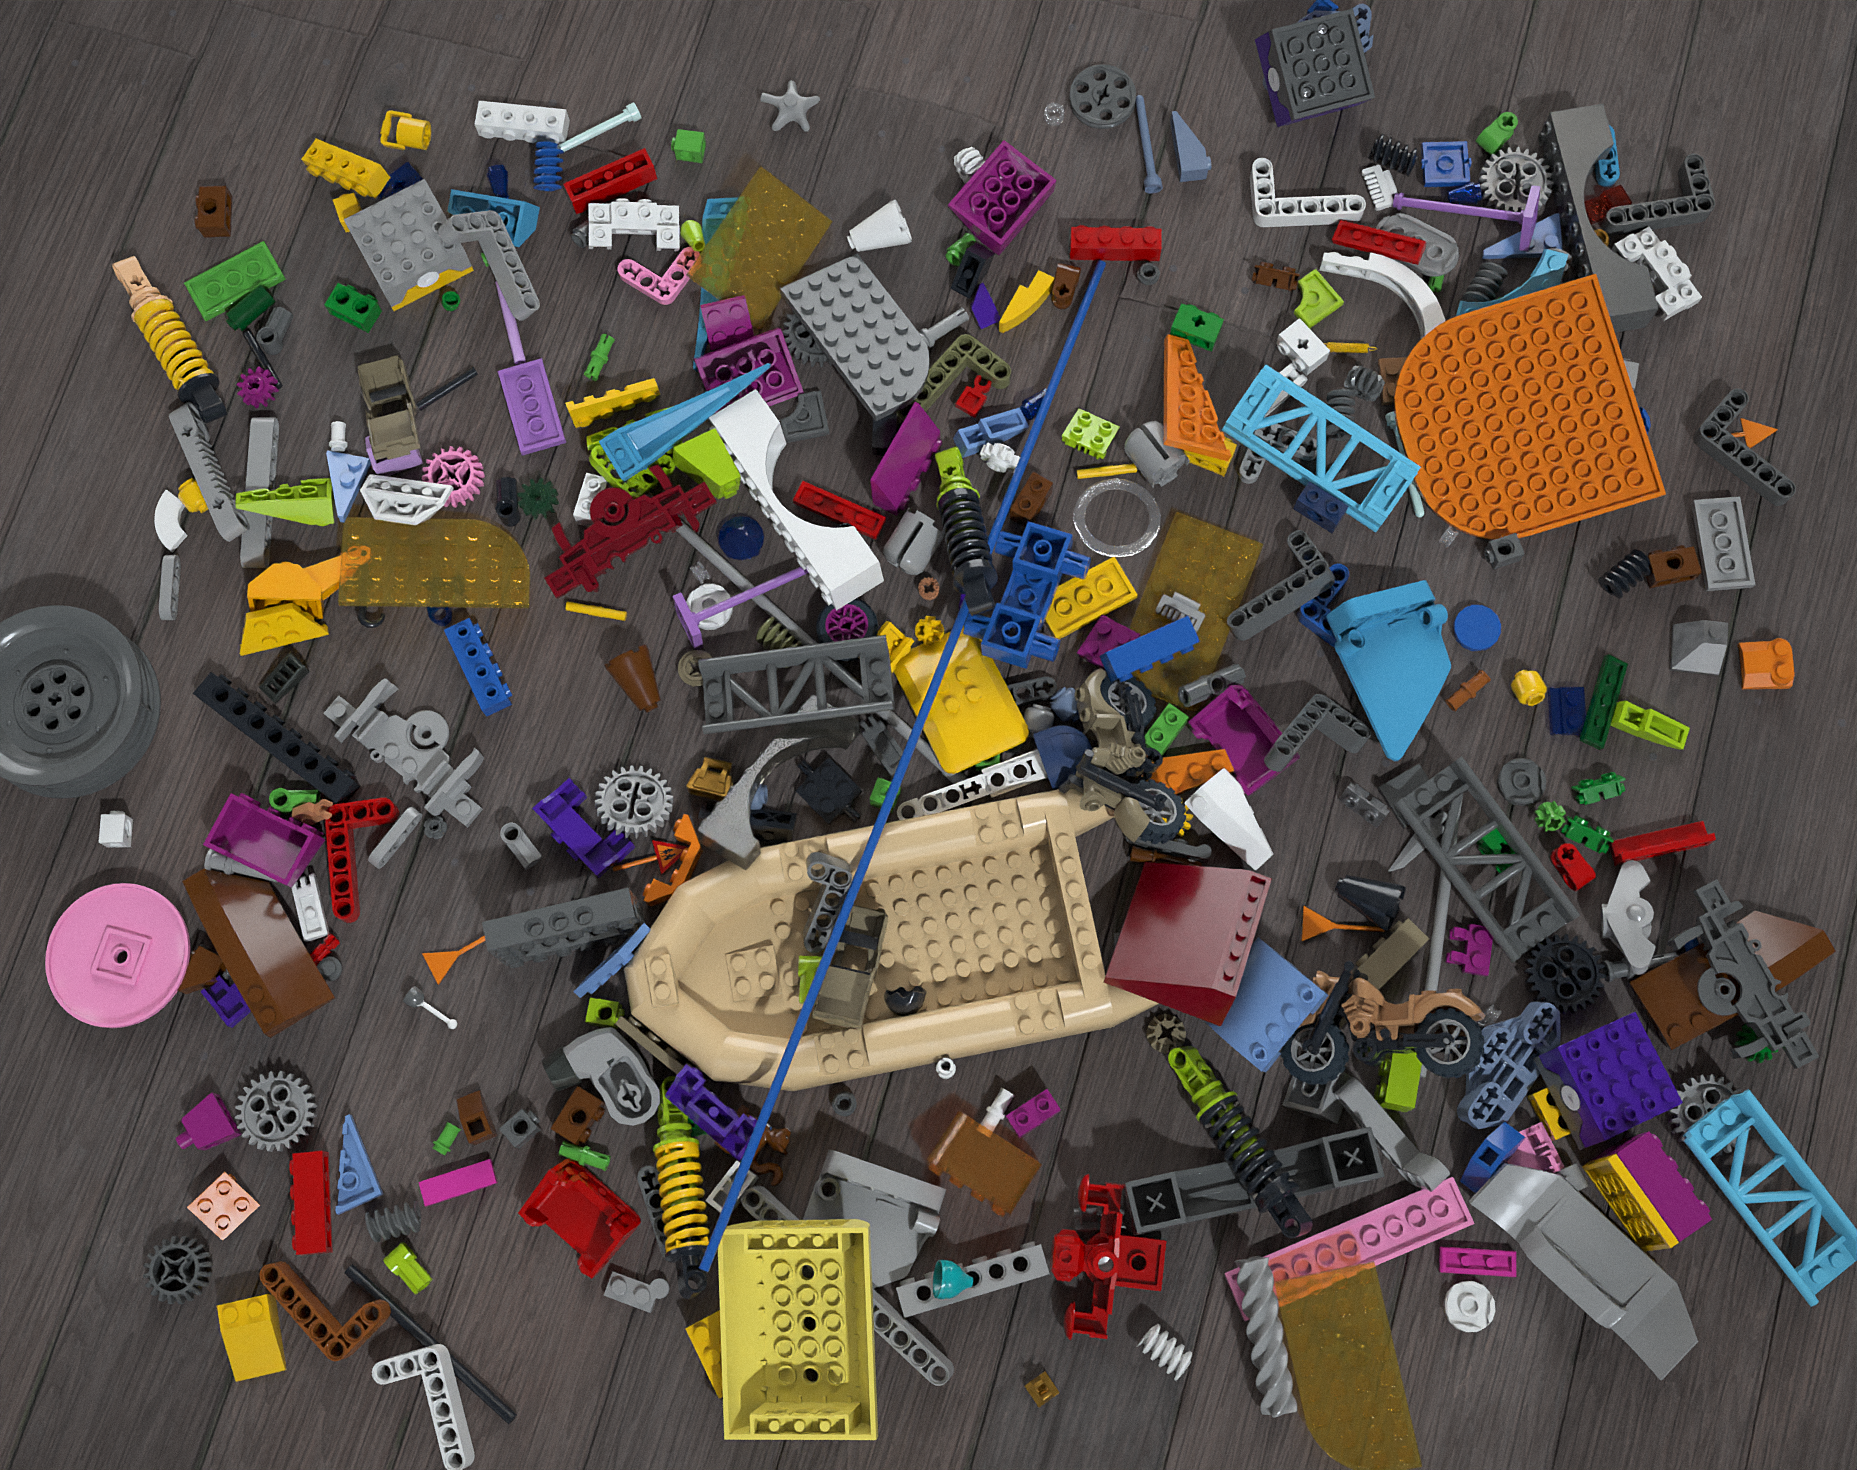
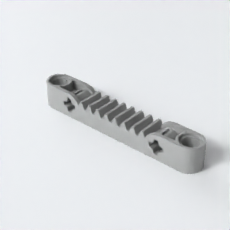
M187 402L170 413L169 419L220 535L230 542L249 530L250 526L243 510L236 509L235 500L232 499L234 496L229 493L231 489L226 486L227 480L222 478L224 473L219 471L221 466L216 464L218 459L213 457L215 453L210 449L212 446L209 444L210 436L205 423L202 421L197 408L191 402Z

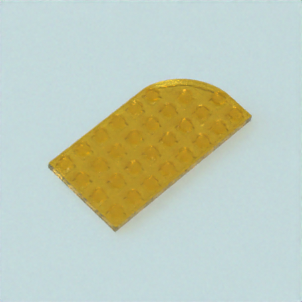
M1370 1261L1275 1281V1290L1305 1421L1315 1441L1330 1457L1353 1470H1408L1422 1467L1375 1262Z

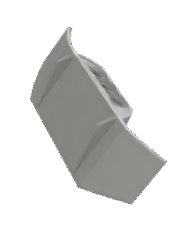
M1504 1163L1469 1200L1472 1206L1509 1233L1520 1244V1247L1531 1262L1591 1318L1605 1328H1611L1660 1380H1663L1697 1344L1698 1339L1677 1281L1560 1174Z

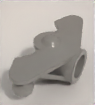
M1629 860L1620 869L1608 904H1601L1602 938H1609L1624 954L1630 971L1640 975L1647 971L1656 948L1648 940L1651 935V922L1654 911L1648 901L1640 898L1639 893L1650 883V879L1641 863Z

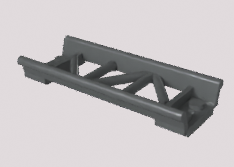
M886 635L698 660L704 688L706 725H703L704 734L895 710L891 660ZM860 657L862 685L834 660ZM804 665L779 708L777 668ZM823 665L864 700V704L828 709ZM767 669L770 712L732 679V674ZM814 669L818 710L788 714ZM733 692L761 718L735 721Z
M1462 756L1394 804L1511 963L1566 923L1580 916V913ZM1468 790L1490 821L1450 848L1463 792ZM1451 801L1441 844H1439L1423 820ZM1496 828L1515 852V854L1459 855ZM1514 863L1476 891H1474L1456 867V865ZM1522 871L1509 927L1503 930L1481 899ZM1532 876L1549 899L1521 918Z

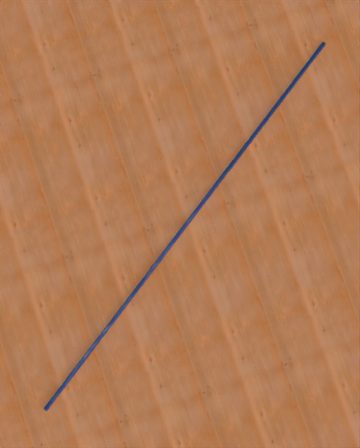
M1102 260L1097 261L989 534L988 544L991 555L1106 266V263ZM965 597L699 1266V1269L709 1272L969 613Z

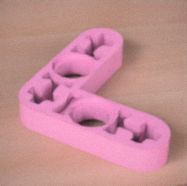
M692 247L684 248L662 278L630 259H625L619 263L618 273L620 278L627 284L658 303L668 305L676 299L701 264V257L699 252L694 251ZM694 255L695 260H689L687 263L686 257H692ZM630 268H632L633 273L637 275L636 279L635 276L630 272H627L625 274L624 269L629 270ZM680 271L684 276L681 280H673L672 274ZM643 278H651L653 280L652 284L648 287L642 286L640 282ZM657 285L659 289L663 292H666L668 290L669 295L665 294L662 297L661 292L658 289H656Z

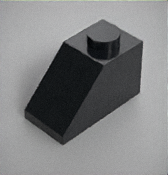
M978 243L967 248L950 289L970 299L987 274L995 252Z

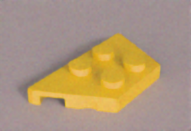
M293 602L249 612L245 615L242 641L239 647L240 655L243 656L329 635V629L326 624L320 625L315 622L314 616L302 611Z

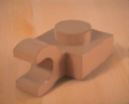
M322 799L316 804L307 802L293 808L292 817L307 825H314L319 821L332 817V813L326 810L329 806L333 805V802Z

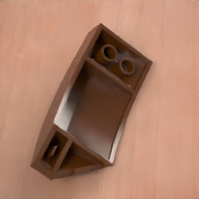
M202 869L182 881L217 953L265 1035L272 1038L335 999L269 882Z

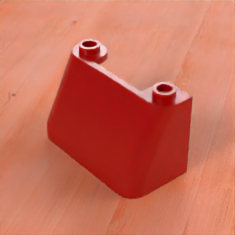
M569 1158L557 1164L546 1173L518 1212L530 1226L548 1225L581 1255L577 1260L579 1270L591 1279L598 1275L641 1223L639 1215L584 1166L579 1165L578 1161Z

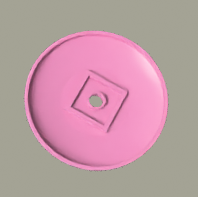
M120 883L106 885L90 891L71 904L59 918L50 935L45 958L46 975L50 989L58 1003L70 1015L87 1024L102 1028H121L140 1023L158 1013L177 993L190 959L188 929L177 908L166 897L150 888L136 884ZM126 951L128 955L126 961L119 964L117 961L118 954Z

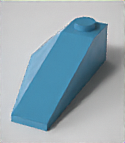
M451 189L447 211L452 215L494 211L500 215L513 245L520 247L536 230L540 207L524 201Z

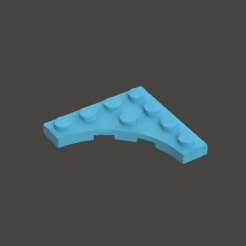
M1544 249L1536 268L1530 275L1531 277L1521 287L1493 301H1460L1456 316L1560 285L1569 254Z

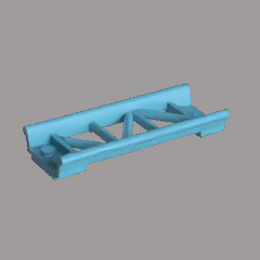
M1268 365L1261 369L1222 428L1223 432L1303 485L1307 486L1311 482L1348 505L1346 513L1375 533L1421 468V466ZM1282 390L1306 405L1265 417ZM1310 414L1284 453H1281L1253 434L1257 429ZM1326 419L1352 435L1327 473ZM1317 422L1316 475H1314L1291 458ZM1359 441L1390 461L1387 466L1333 481ZM1379 478L1361 505L1338 491V489Z
M1748 1089L1743 1093L1733 1094L1687 1129V1132L1683 1135L1685 1138L1684 1142L1800 1294L1812 1307L1819 1302L1815 1294L1857 1261V1229L1752 1092ZM1753 1125L1775 1153V1156L1739 1186L1749 1127ZM1737 1137L1728 1183L1710 1158ZM1781 1165L1785 1166L1802 1188V1190L1748 1193ZM1803 1200L1769 1229L1765 1230L1745 1205L1748 1203ZM1811 1208L1803 1260L1794 1269L1772 1239ZM1822 1215L1836 1235L1815 1252Z

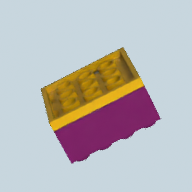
M1649 1131L1621 1139L1582 1166L1636 1245L1643 1251L1670 1249L1712 1220L1709 1215L1710 1210L1702 1200L1697 1199L1693 1193L1694 1187L1690 1181L1682 1178L1677 1171L1678 1165L1675 1160L1665 1154L1661 1148L1663 1145L1660 1139Z

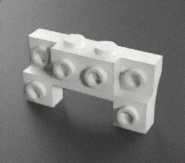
M616 199V202H611V204L589 203V249H593V247H607V249H611L612 234L656 235V251H661V248L679 251V206L657 205V203H652L648 199H641L638 202H629L628 199Z
M1650 227L1635 235L1632 233L1615 243L1611 250L1615 253L1618 251L1624 259L1630 262L1638 260V265L1647 266L1652 285L1659 293L1656 296V301L1664 312L1661 317L1663 321L1694 306L1701 300L1702 296L1689 280L1692 275L1687 265L1681 262L1672 246L1668 245L1665 240L1661 242Z

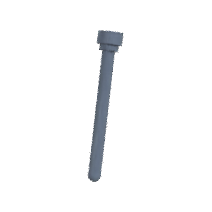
M1137 95L1135 103L1147 172L1144 188L1146 193L1152 194L1160 192L1163 187L1161 178L1155 172L1144 98L1142 95Z

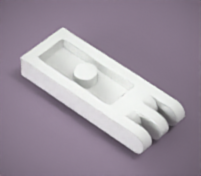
M315 873L309 874L311 884H308L306 877L302 876L300 877L301 886L298 887V882H296L292 887L303 939L306 942L330 934Z

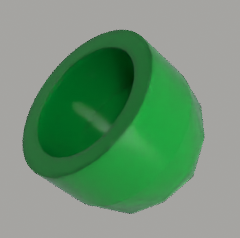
M453 291L444 293L441 300L443 308L447 311H455L460 304L459 295Z

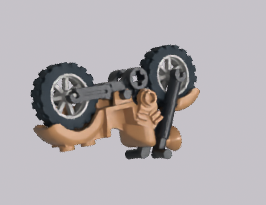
M1347 961L1344 964V970L1340 978L1330 977L1323 971H1317L1316 977H1313V983L1328 993L1329 996L1323 1002L1319 1012L1310 1013L1284 1044L1282 1051H1280L1285 1068L1298 1080L1311 1085L1327 1084L1330 1080H1335L1340 1072L1343 1073L1346 1068L1344 1066L1349 1061L1348 1051H1350V1047L1339 1025L1342 1018H1345L1348 1022L1351 1039L1356 1041L1353 1047L1354 1055L1366 1065L1371 1067L1378 1066L1383 1062L1384 1056L1390 1053H1416L1418 1060L1433 1074L1444 1078H1459L1465 1073L1472 1072V1068L1475 1065L1478 1066L1481 1061V1055L1484 1054L1483 1046L1485 1040L1481 1028L1476 1022L1485 1018V1014L1472 1000L1462 993V989L1446 990L1447 993L1438 994L1437 991L1427 990L1422 991L1421 995H1409V1001L1403 1004L1395 1005L1385 1001L1382 993L1368 982V975L1356 969L1353 962ZM1308 1035L1309 1039L1301 1043L1302 1039ZM1456 1037H1467V1040H1457ZM1461 1045H1467V1049L1462 1055L1457 1048H1460ZM1300 1046L1306 1053L1298 1057V1047ZM1454 1051L1459 1059L1449 1062V1056ZM1327 1052H1332V1055L1329 1061L1327 1062L1325 1060L1327 1058ZM1445 1053L1444 1060L1438 1059L1434 1054ZM1311 1056L1310 1066L1307 1068L1301 1061ZM1316 1059H1320L1324 1066L1314 1069Z

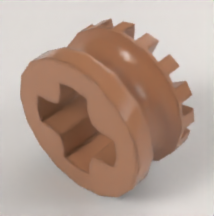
M930 577L921 580L918 587L920 596L925 600L935 599L939 594V583L937 580ZM924 585H934L933 593L930 591L925 593Z

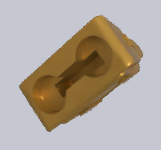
M705 757L701 769H696L687 783L689 794L731 803L733 780L729 776V772L731 771L732 763ZM709 768L722 770V772L717 773L709 771Z

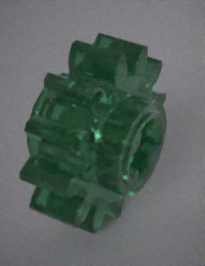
M540 478L537 484L533 479H530L531 485L529 487L522 484L525 492L517 494L519 499H521L518 505L520 508H524L523 512L526 516L532 512L535 520L539 514H542L546 519L547 511L555 513L552 505L559 504L558 499L555 498L559 493L557 489H553L551 481L545 485L543 478ZM540 496L541 500L537 501L536 498Z

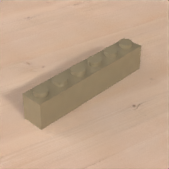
M1409 918L1403 923L1398 920L1389 929L1392 934L1386 940L1381 937L1372 946L1375 951L1370 956L1365 953L1355 963L1360 972L1368 975V982L1378 990L1429 940ZM1342 1018L1339 1024L1340 1028L1347 1022L1345 1018Z

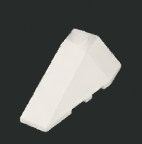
M1225 768L1202 785L1184 803L1203 824L1255 871L1273 855L1268 841L1253 815L1254 812L1244 796L1242 786Z

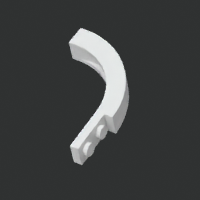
M1324 252L1320 271L1371 280L1386 286L1400 296L1409 306L1417 320L1421 339L1439 324L1445 322L1441 306L1431 289L1417 274L1403 264L1375 253H1370L1368 260H1363V258L1358 256L1347 257L1341 256L1336 252Z

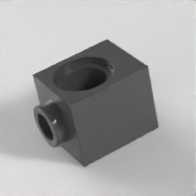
M1516 533L1490 541L1484 551L1486 561L1489 564L1491 563L1493 570L1519 562L1525 554ZM1498 549H1504L1507 552V555H1501L1498 552Z
M523 1109L499 1128L517 1149L524 1146L542 1129L538 1125L540 1122L539 1118L531 1110L527 1112ZM521 1121H526L528 1124L527 1131L519 1134L517 1132V1125Z

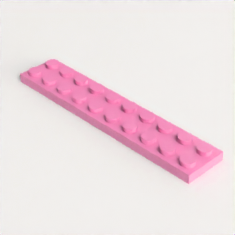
M1451 1177L1444 1180L1432 1192L1422 1189L1264 1256L1269 1257L1268 1265L1274 1276L1273 1291L1277 1296L1279 1307L1438 1240L1473 1225L1474 1221L1454 1178ZM1238 1267L1224 1273L1243 1320L1247 1321L1249 1318L1242 1310V1300L1245 1293L1237 1284V1276L1240 1271Z

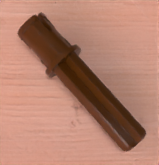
M1133 846L1130 855V861L1141 863L1202 866L1201 862L1157 852V849L1153 851Z

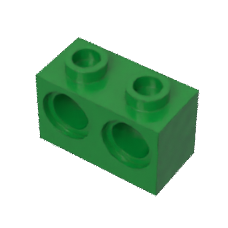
M337 283L324 304L330 315L367 333L370 332L382 312L376 298L369 294L364 296L353 286H344L340 283ZM349 299L346 303L341 304L343 300ZM363 309H368L365 313H360Z

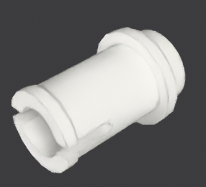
M336 421L331 423V441L329 446L333 452H344L347 447V442L345 441L346 424Z

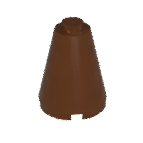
M642 645L638 647L639 651L629 650L611 659L609 664H604V667L638 710H645L648 713L659 707L657 703L661 699L647 645Z

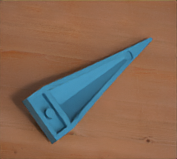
M745 197L707 199L702 218L705 248L702 250L700 305L722 300L746 226L744 219L749 201ZM701 306L694 358L704 355L708 343ZM694 362V363H693V369H694L696 372H698L697 367H696L695 362Z
M767 363L701 395L621 427L600 440L599 443L620 478L625 482L643 469L646 470L771 367V364Z

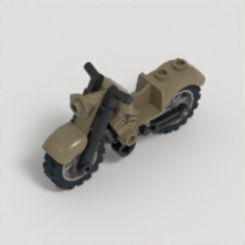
M1102 668L1097 669L1090 674L1080 688H1076L1074 697L1077 702L1080 720L1083 722L1085 730L1083 734L1088 739L1098 741V747L1092 750H1085L1080 763L1076 766V775L1070 774L1068 779L1059 786V791L1066 793L1074 788L1082 792L1080 808L1083 810L1096 811L1103 805L1114 810L1115 820L1120 830L1133 843L1138 837H1141L1140 840L1147 842V840L1151 841V844H1158V842H1161V844L1167 843L1184 826L1186 808L1185 805H1182L1180 796H1176L1175 791L1171 787L1167 788L1166 784L1162 782L1156 783L1155 780H1150L1152 773L1156 772L1163 762L1161 753L1154 748H1147L1145 744L1144 728L1152 720L1156 712V707H1154L1156 703L1155 698H1152L1151 690L1147 689L1142 681H1137L1136 677L1133 676L1121 683L1119 679L1111 682Z

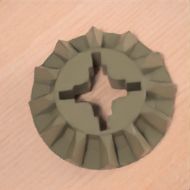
M693 650L686 653L680 659L678 673L684 683L692 687H703L701 673L696 672L692 674L693 668L690 663L699 666V659L712 658L707 652Z
M1162 1014L1154 1017L1147 1027L1148 1042L1158 1052L1170 1053L1172 1049L1181 1047L1185 1041L1186 1030L1183 1022L1174 1015ZM1161 1026L1165 1029L1175 1028L1170 1034L1173 1042L1167 1037L1158 1040L1162 1034Z

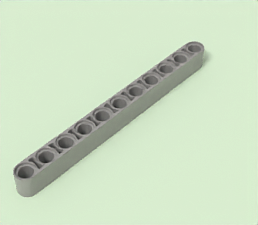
M754 1186L747 1189L741 1196L743 1207L758 1221L771 1220L769 1217L770 1209L777 1212L778 1220H799L763 1186ZM752 1192L758 1194L760 1198L759 1204L752 1202ZM806 1265L814 1273L813 1268L809 1265ZM873 1289L874 1330L930 1383L936 1386L944 1385L954 1373L952 1362ZM880 1313H884L889 1317L888 1325L881 1323L879 1320ZM898 1331H904L908 1335V1342H902L898 1338ZM918 1348L925 1350L927 1359H920L917 1356L916 1350ZM935 1367H943L946 1371V1377H939L935 1372Z

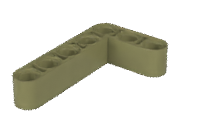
M968 334L961 335L929 369L927 381L919 394H924L927 398L924 400L916 398L911 404L898 410V423L900 425L903 424L907 416H903L902 413L910 411L915 402L919 403L926 412L966 367L981 375L985 381H991V385L997 389H1004L1009 386L1011 368L1004 360L973 336ZM969 346L971 349L968 351L961 350V347ZM981 359H985L988 361V363L980 364L978 363V361ZM948 362H954L957 364L954 367L946 366ZM997 373H1004L1006 376L998 378L995 375ZM934 378L942 380L940 383L931 382Z

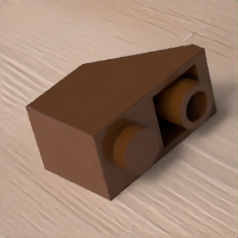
M198 946L197 950L190 954L185 976L177 991L189 994L213 986L218 982L216 978L219 975L223 977L227 970L220 956Z
M481 1090L457 1099L460 1122L469 1144L477 1145L498 1136Z

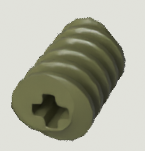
M774 617L765 621L757 632L756 641L763 643L764 649L775 650L798 647L802 644L801 641L793 644L794 635L786 637L788 629L780 632L781 623L773 626Z

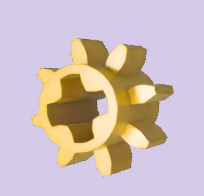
M926 616L925 619H920L916 624L915 635L918 641H923L924 645H931L934 642H940L944 635V627L940 620H936L935 616Z

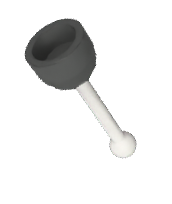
M413 986L406 994L403 1002L413 1008L423 1006L446 1022L450 1029L457 1027L456 1020H450L424 1002V994L416 986Z

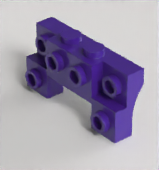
M568 778L559 788L542 799L532 809L553 830L550 835L559 844L564 842L569 847L566 852L575 861L580 858L600 878L616 862L619 863L635 846L625 838L622 832L616 835V829L604 841L575 812V809L587 796Z
M219 975L216 978L218 982L208 990L203 989L201 993L213 1006L225 1024L233 1028L251 1011L235 983L231 986L224 977Z
M686 1064L676 1075L665 1097L740 1162L757 1120L751 1116L747 1117L744 1113L739 1118L733 1109L726 1107L713 1092L703 1087L705 1083L703 1074L695 1067L690 1068Z

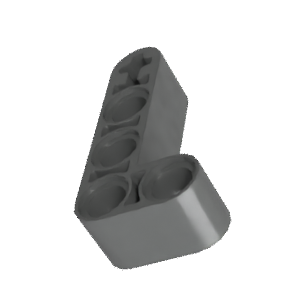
M814 852L806 859L807 874L811 880L821 883L822 886L804 927L803 939L807 951L818 953L826 946L852 883V874L847 861L821 852ZM815 864L823 865V867L818 870L812 868V866ZM840 871L846 873V875H844L843 877L835 876V874ZM829 893L837 894L835 898L826 897ZM822 914L828 915V918L823 920L817 917Z
M645 1166L638 1172V1183L661 1254L665 1258V1241L668 1237L664 1235L659 1227L662 1221V1214L665 1211L661 1207L655 1209L652 1206V1199L654 1196L659 1195V1190H653L651 1184L644 1180L648 1177L647 1173L650 1172L656 1175L652 1179L654 1187H661L662 1185L657 1180L660 1172L655 1167Z

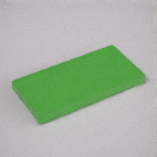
M262 241L184 282L202 317L205 321H208L235 307L258 285L267 290L286 279L266 243Z

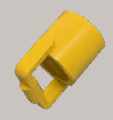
M389 110L386 113L385 120L382 122L380 141L388 148L405 150V147L426 150L431 140V124L429 121L414 119L411 114ZM392 116L400 117L396 130L397 144L387 142L392 124Z

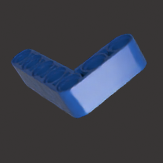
M1334 564L1330 567L1332 573L1339 574L1342 580H1335L1333 586L1324 591L1328 594L1329 598H1321L1318 595L1300 606L1297 613V618L1301 624L1334 648L1337 640L1332 630L1325 629L1323 623L1328 622L1326 615L1331 612L1328 606L1343 589L1349 577L1348 568L1342 564ZM1308 608L1313 610L1315 615H1306L1304 613V609Z

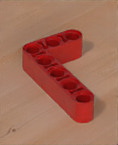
M388 798L335 804L326 810L332 813V817L325 819L333 914L345 923L355 922L360 915L353 829L390 824L396 821L399 816V809ZM384 807H391V810L387 815H381V811ZM363 809H367L366 816L358 819V813ZM343 813L342 820L334 822L335 815ZM345 836L344 843L337 846V838ZM347 859L346 866L338 869L339 861ZM349 882V888L345 892H340L341 884ZM350 905V913L342 916V909Z

